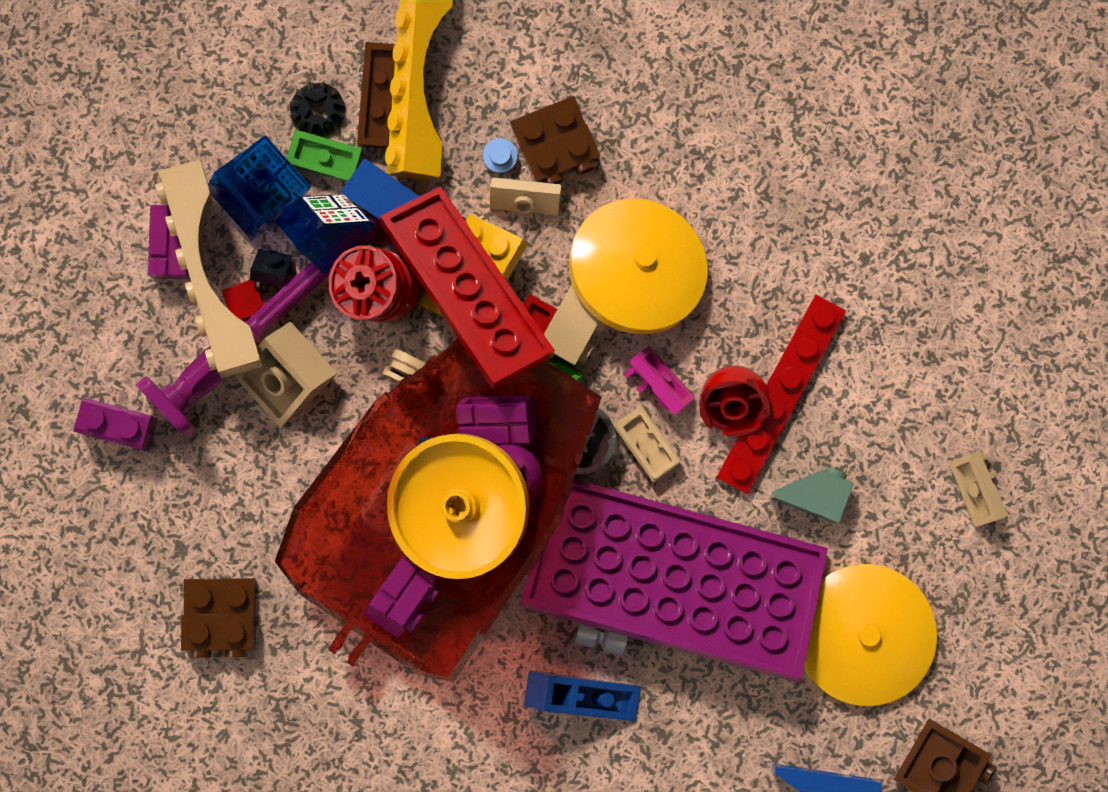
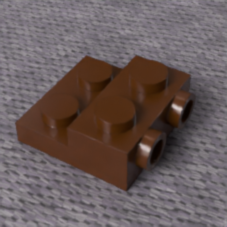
M574 96L510 121L534 182L560 184L564 181V175L576 171L577 175L585 174L596 168L595 163L600 161V153L588 125L585 124Z
M256 578L184 579L181 651H190V658L211 657V650H225V657H247V650L256 649Z
M929 718L894 780L913 792H976L981 782L985 785L990 782L997 766L992 764L995 759L992 754Z

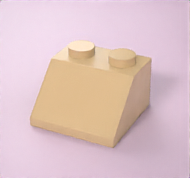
M289 322L265 337L257 347L263 367L236 374L235 378L282 428L324 390L337 372L300 331Z

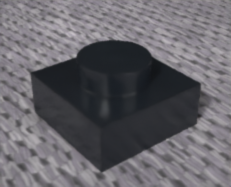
M258 249L250 268V280L284 287L291 270L293 255L280 253L275 250Z

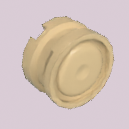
M394 349L391 355L393 361L390 366L385 367L382 374L426 396L430 389L428 383L430 379H435L438 369L432 366L430 368L427 363ZM401 373L402 375H404V376H406V377H408V378H410V379H412V380H415L416 383H414V382H412V381H410V380H408V379H406V378L400 376L399 374Z

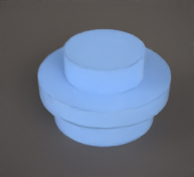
M494 139L484 148L483 160L486 167L492 172L506 173L517 162L518 154L516 147L507 139Z

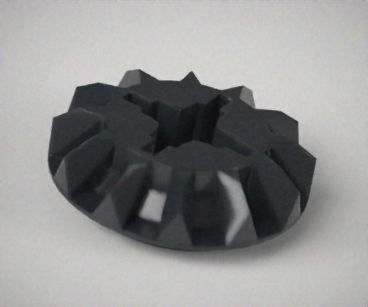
M309 82L301 89H297L296 94L290 101V117L299 131L323 137L336 131L345 116V104L342 96L336 88L325 82ZM307 99L311 102L314 101L316 104L325 101L323 109L328 118L326 119L317 113L309 117L311 108Z

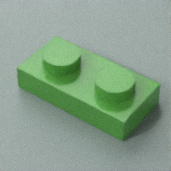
M295 130L285 163L288 166L348 182L360 164L363 150L362 148Z

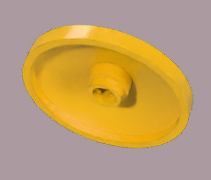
M622 199L608 203L595 210L579 228L569 253L570 279L581 303L599 321L626 333L654 334L676 326L696 307L707 283V257L702 242L695 230L677 212L650 200Z
M470 434L442 435L431 438L416 446L400 462L389 485L387 515L397 544L404 554L417 566L431 574L444 578H472L500 566L519 546L529 519L528 490L516 463L496 444Z
M858 564L831 572L823 577L821 581L804 670L821 690L835 699L848 704L877 706L903 697L922 681L934 659L937 645V627L928 600L911 580L887 567Z

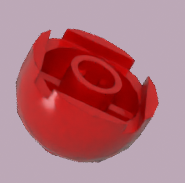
M739 365L720 368L705 380L699 400L700 416L707 427L713 430L714 426L717 429L723 430V435L745 436L755 432L761 427V422L766 416L768 418L770 414L768 388L762 377L750 368Z

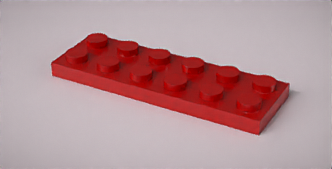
M441 186L380 216L381 226L492 389L554 356V348Z

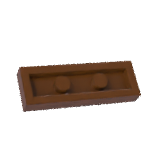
M365 42L357 138L358 147L387 149L389 146L390 130L388 128V117L392 109L390 85L395 69V61L393 59L395 44Z

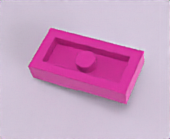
M650 346L629 361L632 367L625 372L624 376L629 378L634 373L640 374L643 382L636 390L642 392L651 386V390L656 394L659 404L666 410H670L674 416L695 399L694 395Z

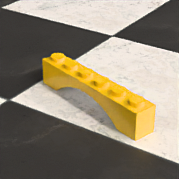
M400 0L399 9L395 17V23L398 27L397 42L393 49L395 69L390 85L392 95V109L388 117L390 136L389 146L385 153L387 174L390 176L417 181L440 178L443 143L433 126L427 109L423 69L426 50L432 34L442 17L453 7V0Z

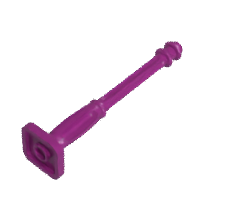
M366 211L363 215L369 221L349 222L350 227L245 322L251 327L256 345L262 342L261 337L329 276L334 262L344 251L355 246H362L364 243H373L372 236L380 228L383 229L379 219ZM204 350L182 372L172 386L168 383L163 389H160L147 376H144L135 385L171 424L189 440L198 431L196 426L185 416L193 409L190 405L208 394L226 378L221 379L217 369L210 370Z

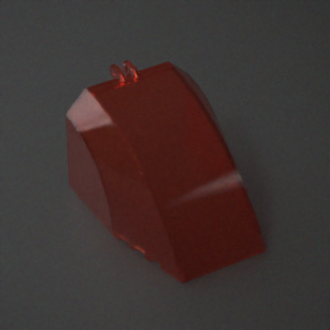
M458 338L452 341L450 346L439 355H434L427 360L425 365L414 374H409L403 378L398 386L389 393L385 392L378 397L293 507L275 558V563L299 595L344 624L328 650L333 654L340 651L345 640L353 630L363 638L348 656L347 663L351 666L357 663L369 644L372 643L416 674L454 683L561 523L564 514L563 510L570 496L573 480L583 456L582 452L590 435L602 397L547 360L492 389ZM533 395L538 433L533 442L528 444L527 449L534 454L540 463L543 471V485L538 498L529 506L528 524L519 546L504 563L482 575L466 579L440 577L437 584L442 586V589L431 605L424 601L418 610L424 615L414 630L410 632L405 629L400 638L395 637L383 629L381 625H377L365 617L364 613L373 597L404 555L392 534L387 515V495L396 468L403 458L416 447L421 437L435 438L442 435L459 434L456 408L457 404L464 397Z

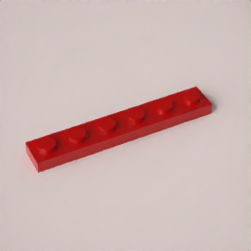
M817 294L814 295L766 384L770 400V414L768 418L766 416L757 431L737 437L716 476L717 479L748 494L846 310Z

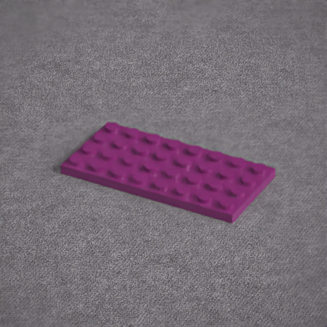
M556 474L520 607L799 683L802 678L828 548Z

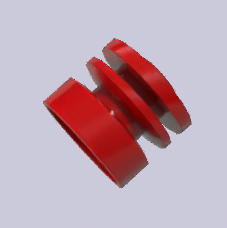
M355 246L344 251L334 262L329 274V292L333 304L346 316L356 320L393 323L406 317L415 307L420 295V282L401 254L374 246Z

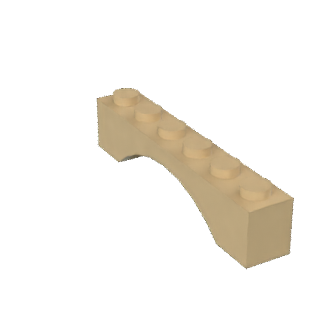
M201 160L160 170L159 174L162 182L157 183L156 188L161 204L168 203L171 215L165 218L171 237L178 236L181 248L175 250L181 271L188 269L191 282L185 283L190 302L191 304L197 302L201 315L196 316L195 320L200 336H208L211 349L205 350L210 370L217 369L222 379L263 367L251 327L237 318L221 303L212 290L205 274L202 258V236L206 218L213 204V198Z

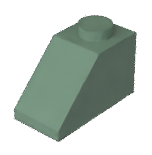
M828 467L826 472L822 470L772 491L770 499L829 522L839 523L854 483L846 480V473Z

